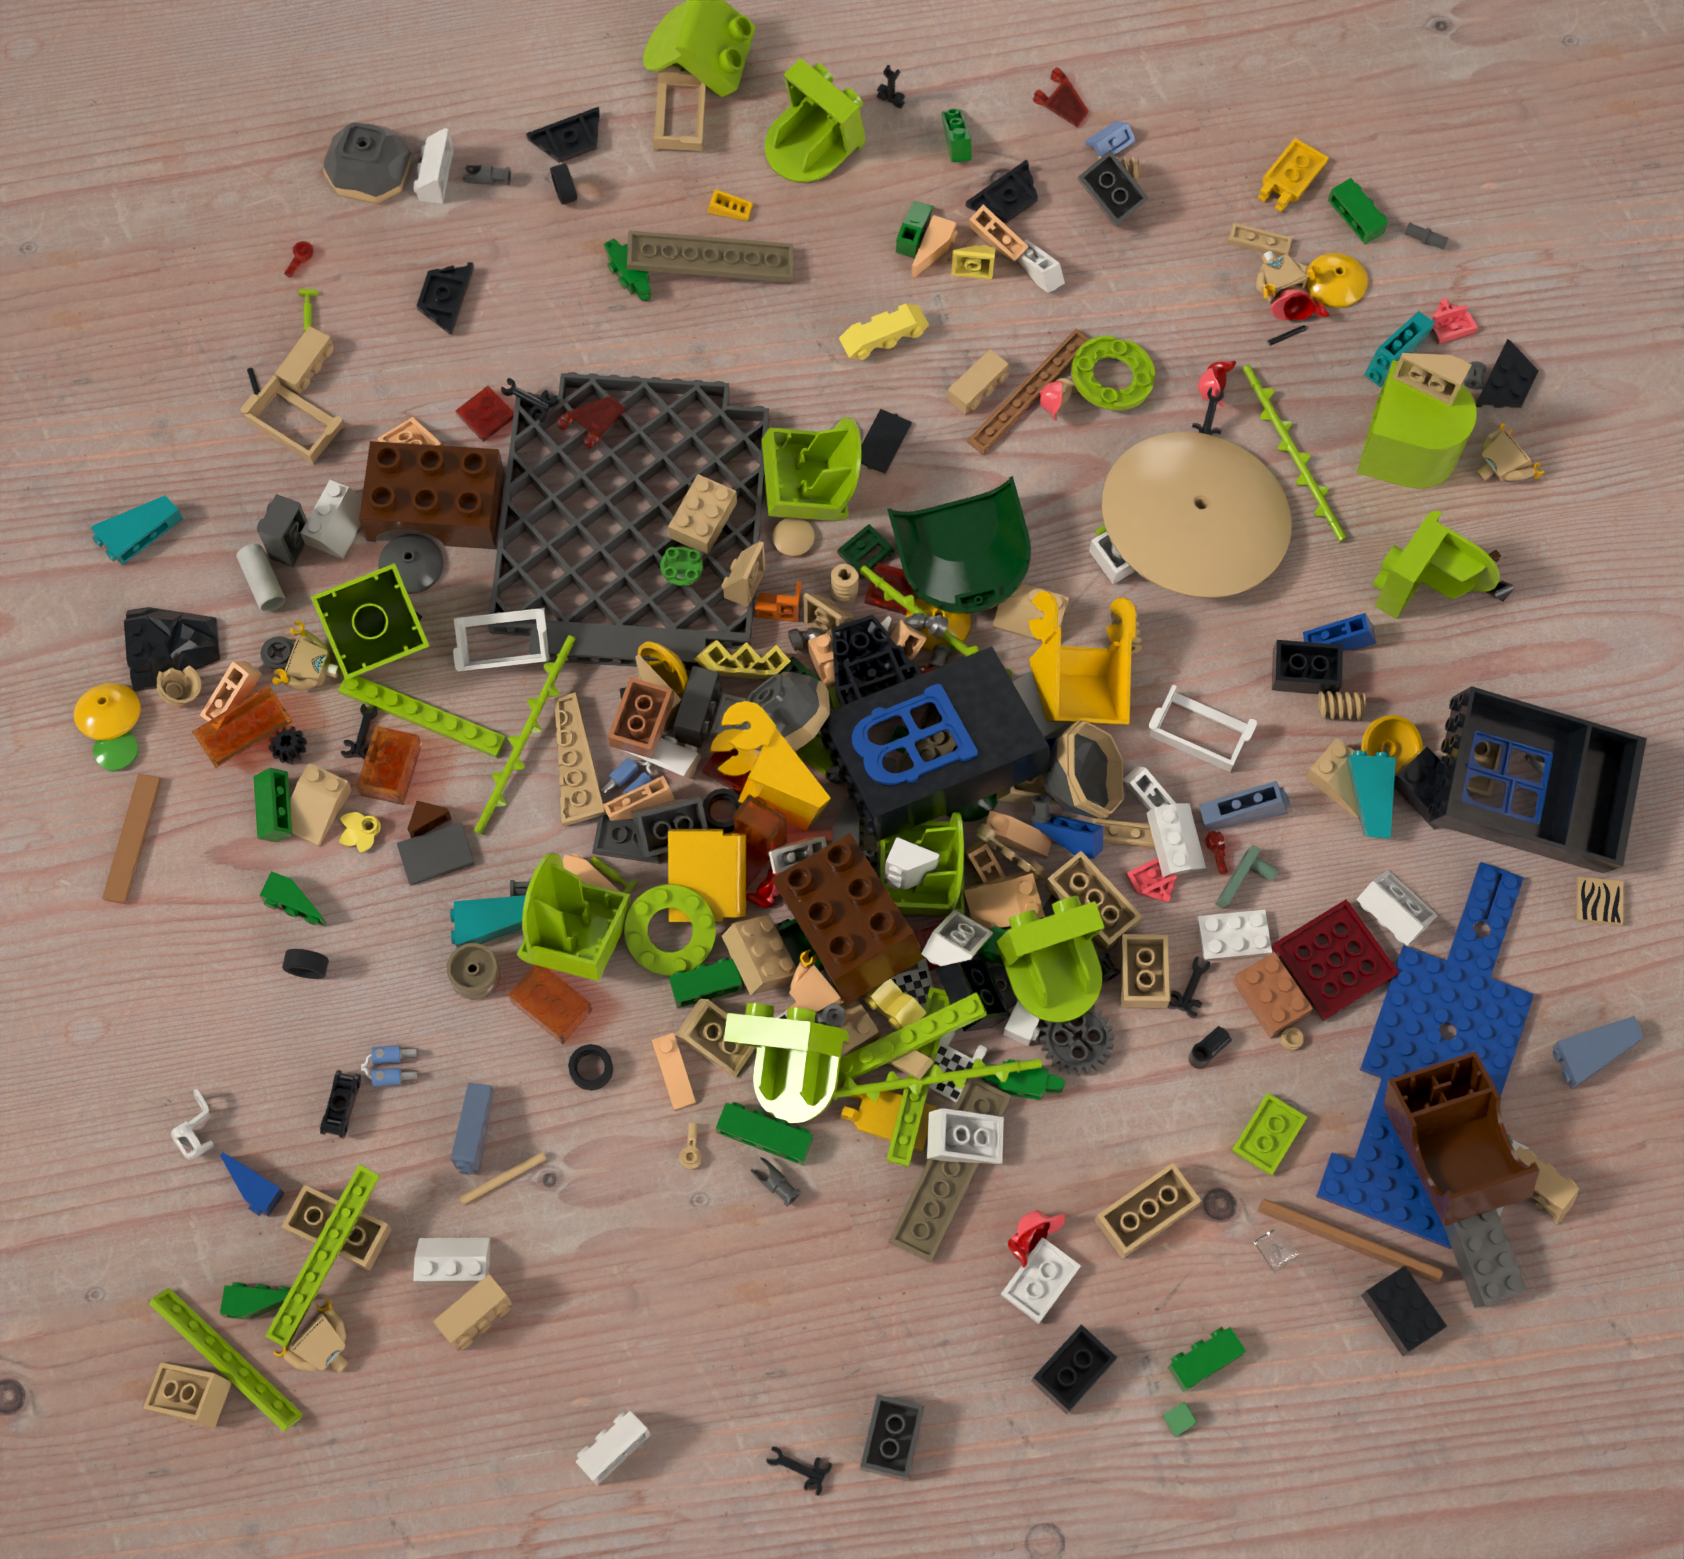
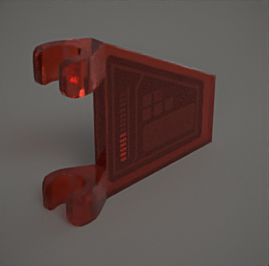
M1055 67L1052 70L1050 79L1061 84L1050 98L1043 91L1037 90L1034 93L1033 102L1045 106L1075 127H1078L1089 111L1064 72Z
M609 396L561 415L557 419L559 423L558 428L565 431L572 420L590 431L584 437V446L592 449L603 433L623 414L626 407Z

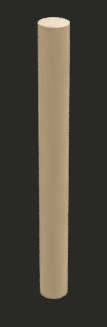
M542 1151L463 1194L459 1198L463 1205L547 1159Z

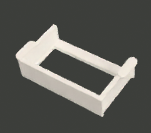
M545 608L455 618L454 625L457 647L453 650L455 669L457 671L551 660L548 653ZM536 619L541 654L470 662L466 627Z
M1172 685L1162 708H1157L1149 723L1151 733L1149 737L1231 772L1244 742L1251 739L1257 721L1249 719L1248 724L1176 693L1177 686ZM1171 703L1242 733L1231 759L1229 760L1159 729Z

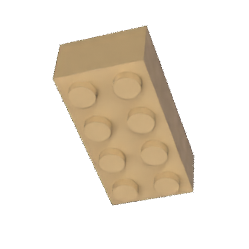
M1082 851L1047 879L1045 887L1058 901L1072 896L1079 897L1081 906L1095 901L1105 928L1094 936L1093 939L1105 952H1108L1120 941L1122 934H1129L1141 922L1143 916Z
M1171 1163L1099 1213L1095 1218V1222L1120 1257L1124 1259L1197 1208L1201 1199L1175 1164Z
M304 1185L282 1228L286 1233L315 1245L338 1200ZM361 1212L337 1257L370 1272L392 1231L391 1227L387 1223Z

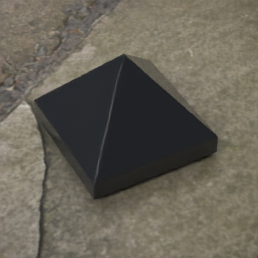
M1500 581L1493 590L1486 593L1504 602L1515 587L1510 583Z

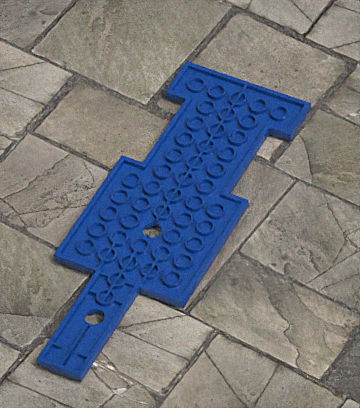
M1480 862L1446 961L1405 945L1402 946L1395 966L1399 974L1390 980L1360 1067V1071L1381 1078L1354 1160L1333 1152L1330 1154L1316 1194L1317 1198L1445 1248H1452L1444 1226L1384 1109L1388 1079L1476 1051L1501 1097L1534 994L1490 977L1524 877ZM1477 922L1486 923L1490 928L1489 936L1485 938L1476 936L1473 929L1474 924ZM1444 1023L1453 1025L1456 1029L1455 1038L1451 1040L1442 1038L1439 1032L1440 1025Z

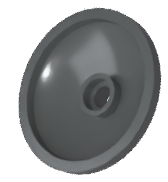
M405 534L394 538L383 548L378 561L379 569L395 563L408 594L420 593L432 587L439 579L443 570V557L439 547L430 538L419 534ZM408 555L412 556L411 559H405Z

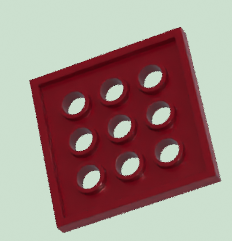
M1347 899L1271 946L1323 1021L1399 974V971ZM1336 925L1344 926L1346 934H1337L1334 927ZM1318 936L1325 937L1328 945L1319 946L1316 938ZM1354 943L1358 945L1360 951L1356 954L1351 953L1348 950V944ZM1301 947L1306 948L1309 951V956L1307 958L1300 957L1297 949ZM1329 956H1339L1341 963L1339 965L1332 964L1329 961ZM1369 962L1373 970L1371 972L1363 971L1361 963ZM1313 966L1320 967L1322 975L1318 977L1312 975L1310 968ZM1345 973L1351 974L1354 977V982L1351 984L1345 983L1342 975ZM1325 985H1332L1336 993L1328 995L1324 992L1323 987Z

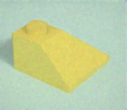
M974 245L953 250L951 276L992 280L996 247Z

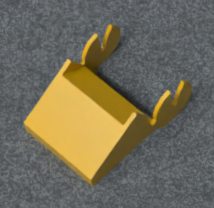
M1049 591L1037 593L1032 603L1040 612L1044 613V617L1028 621L1032 635L1036 639L1042 640L1043 644L1030 657L1029 663L1046 721L1076 723L1081 720L1097 725H1129L1132 641L1136 637V611L1132 601L1128 598H1117L1110 605L1109 609L1118 618L1122 619V623L1106 626L1107 635L1112 642L1107 649L1061 645V627H1058L1057 600Z
M749 701L735 703L723 715L721 726L742 725L744 722H748L751 727L747 730L735 728L724 730L715 737L711 743L710 752H728L732 749L738 751L737 756H732L718 767L717 770L733 777L744 775L750 771L738 802L806 831L818 820L831 799L830 796L777 730L776 725L762 707ZM760 746H762L759 756L757 757V755L754 752V749H757Z

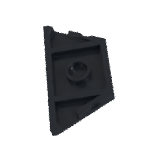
M596 107L526 133L528 141L558 163L596 150L600 109Z
M1023 161L966 201L965 206L977 212L984 205L998 219L1007 223L1038 201V195L1034 188V181L1030 174L1028 161Z
M468 262L467 266L457 268L453 265L444 269L428 270L416 305L418 311L450 335L453 333L474 270L473 262Z
M1507 339L1475 404L1476 407L1482 408V405H1494V408H1503L1505 406L1510 408L1522 407L1539 371L1511 340Z

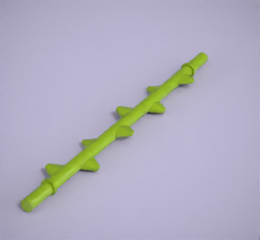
M1249 364L1244 366L1242 369L1251 383V388L1254 389L1265 408L1260 415L1261 421H1272L1282 439V442L1277 447L1278 450L1288 451L1301 473L1296 480V484L1308 485L1319 505L1314 515L1326 517L1327 524L1331 526L1340 543L1344 542L1347 537L1338 523V518L1334 516L1324 498L1329 488L1316 484L1306 466L1311 457L1310 453L1298 452L1288 434L1292 422L1281 421L1270 402V398L1275 392L1274 389L1263 388L1261 381L1258 380Z
M865 565L860 569L859 572L876 585L875 587H879L884 591V599L886 601L894 599L912 614L924 613V615H927L915 605L913 595L903 596L885 582L883 577L880 578ZM947 628L941 636L948 641V647L952 651L958 649L965 656L979 651L978 646L968 647L950 633ZM1007 669L1006 671L1012 680V670Z
M568 635L560 653L557 654L556 661L544 664L543 667L549 676L539 697L527 700V704L532 710L520 735L509 736L508 738L514 749L503 771L492 772L491 774L496 786L485 809L482 810L483 813L475 827L474 832L479 835L483 834L490 817L493 816L495 807L506 806L507 803L501 794L512 771L523 770L525 767L519 757L530 734L541 733L542 731L537 719L547 698L556 697L560 694L554 684L565 661L568 660L567 657L576 640L575 637Z
M977 1058L972 1069L943 1073L939 1066L935 1064L932 1066L930 1074L923 1076L920 1080L914 1077L899 1079L894 1071H890L884 1082L858 1086L851 1077H848L843 1088L836 1089L833 1099L837 1100V1098L867 1094L872 1102H877L881 1091L909 1087L914 1095H919L923 1085L953 1081L958 1089H963L968 1078L996 1075L1003 1083L1006 1082L1010 1072L1017 1071L1019 1073L1022 1070L1042 1068L1041 1058L1019 1062L1015 1060L1012 1063L986 1066L980 1058Z

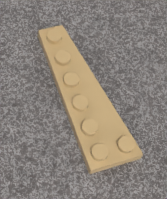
M576 692L554 698L559 754V785L561 789V821L563 826L606 815Z

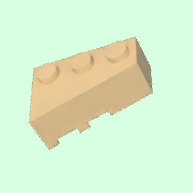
M1519 1146L1515 1152L1522 1162L1527 1166L1536 1162L1540 1170L1532 1195L1537 1201L1535 1206L1539 1210H1542L1544 1207L1554 1216L1552 1221L1558 1225L1574 1205L1579 1188L1573 1180L1558 1174L1552 1165L1544 1164L1537 1159L1534 1152Z

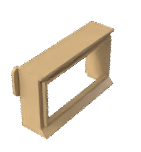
M668 66L658 71L655 134L653 138L654 151L658 149L700 151L702 153L706 85L690 72L680 71L678 66ZM667 86L699 88L696 136H664Z
M274 375L258 395H251L240 409L247 423L315 465V461L338 432L345 428L340 416L337 415L332 418L283 387ZM276 395L327 426L324 433L309 451L258 419Z

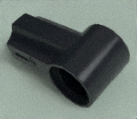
M1218 1026L1201 1042L1195 1044L1188 1057L1191 1066L1197 1069L1206 1067L1212 1058L1232 1042L1229 1033L1224 1028ZM1195 1052H1202L1206 1058L1199 1059Z

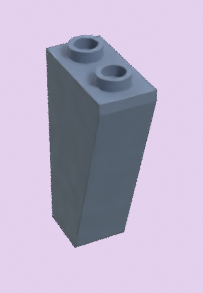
M1277 781L1199 804L1204 825L1208 831L1288 814L1286 806H1290L1284 786L1279 787Z
M1635 1016L1559 1040L1553 1046L1552 1052L1554 1059L1560 1063L1563 1070V1080L1573 1089L1633 1047L1644 1036Z
M468 1083L451 1154V1161L455 1168L459 1170V1173L473 1175V1172H480L494 1094L491 1085Z

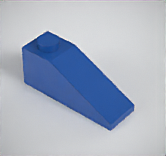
M1366 613L1303 632L1304 642L1343 645V650H1356L1376 644L1374 627Z
M1052 814L1051 820L1047 823L1033 822L1034 827L1074 855L1082 851L1088 859H1094L1103 850L1102 825Z
M222 1152L220 1157L244 1200L250 1205L248 1209L258 1216L263 1213L269 1217L284 1195L282 1189Z

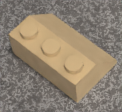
M1021 583L1009 598L998 605L993 628L1042 642V640L1036 639L1032 635L1028 620L1044 617V613L1038 610L1032 603V600L1037 593L1046 590ZM1051 592L1057 600L1058 627H1061L1069 597Z

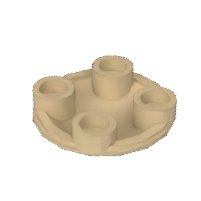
M786 518L776 525L772 534L773 547L784 555L796 558L803 557L813 546L815 539L814 530L811 525L800 518Z

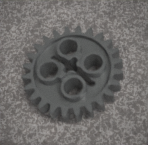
M1093 1005L1087 1012L1076 1018L1082 1022V1025L1079 1027L1073 1026L1070 1021L1043 1022L1046 1027L1041 1028L1040 1033L1045 1036L1040 1037L1039 1041L1046 1043L1041 1047V1051H1048L1045 1059L1053 1058L1052 1067L1059 1064L1060 1072L1064 1068H1068V1075H1071L1072 1071L1076 1070L1077 1075L1080 1076L1083 1069L1089 1075L1090 1067L1097 1071L1099 1069L1098 1063L1105 1065L1106 1060L1104 1057L1110 1058L1111 1052L1107 1049H1113L1114 1044L1108 1041L1114 1040L1115 1035L1108 1034L1112 1031L1113 1026H1106L1109 1021L1108 1017L1101 1019L1102 1010L1095 1013V1005ZM1095 1034L1099 1037V1041L1091 1042L1087 1036ZM1063 1035L1067 1041L1059 1043L1056 1041L1055 1036ZM1081 1036V1040H1076V1042L1073 1040V1037ZM1087 1047H1088L1089 1049H1092L1093 1052H1089V1051L1087 1050ZM1080 1050L1083 1052L1084 1057L1080 1059L1075 1058L1072 1052Z

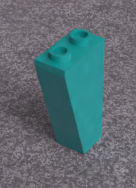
M1418 311L1378 347L1364 376L1381 387L1384 384L1392 360L1399 362L1402 353H1413L1428 337L1435 322Z
M164 495L91 527L94 533L92 538L99 547L104 546L107 549L105 553L113 562L117 560L122 566L183 520L179 509Z
M1353 751V755H1347V764L1362 830L1366 837L1391 838L1396 758L1389 757V753L1376 752V756H1367V751Z
M526 895L454 901V909H450L451 923H455V930L451 931L452 944H455L457 948L468 943L483 944L523 929L522 915Z

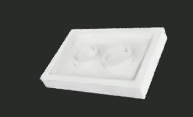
M1265 910L1198 916L1197 918L1204 962L1268 956L1272 954Z
M1042 1237L1028 1256L1027 1266L1019 1268L1002 1291L1001 1296L1039 1324L1080 1269L1081 1265Z

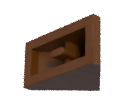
M416 801L407 828L410 837L413 838L425 834L451 820L450 812L446 807Z

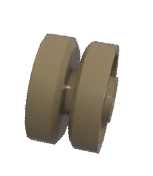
M468 943L456 948L450 955L447 962V975L459 995L470 1000H478L491 995L498 987L500 968L494 954L485 945Z

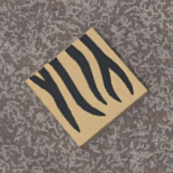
M1578 876L1576 879V922L1622 926L1624 881Z

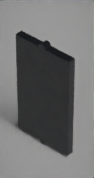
M880 409L861 445V464L867 466L868 469H874L886 474L912 422L899 417L897 413L892 414Z

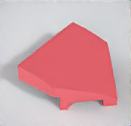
M1441 299L1432 319L1435 322L1432 333L1438 344L1477 333L1478 326L1470 313L1466 311V305L1457 306L1448 303V299Z
M1158 858L1126 873L1136 894L1167 903L1170 901L1177 875L1174 874L1163 878Z

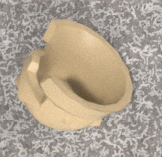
M190 665L183 672L174 668H170L164 673L159 671L156 692L166 704L179 708L199 695L201 679L197 671Z

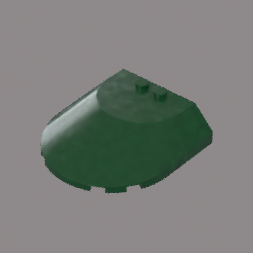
M1013 476L993 490L938 506L907 512L894 511L892 508L887 509L905 577L912 590L929 605L939 610L956 614L982 612L1005 601L1023 582L1030 565L1031 543Z

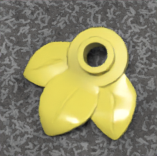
M359 812L343 815L340 817V820L347 829L341 835L339 843L348 847L357 845L360 853L369 850L374 844V836L380 832V821L375 816L369 815L364 817ZM370 824L374 825L373 829H371V830H367V829H366V827H367L368 825H370Z

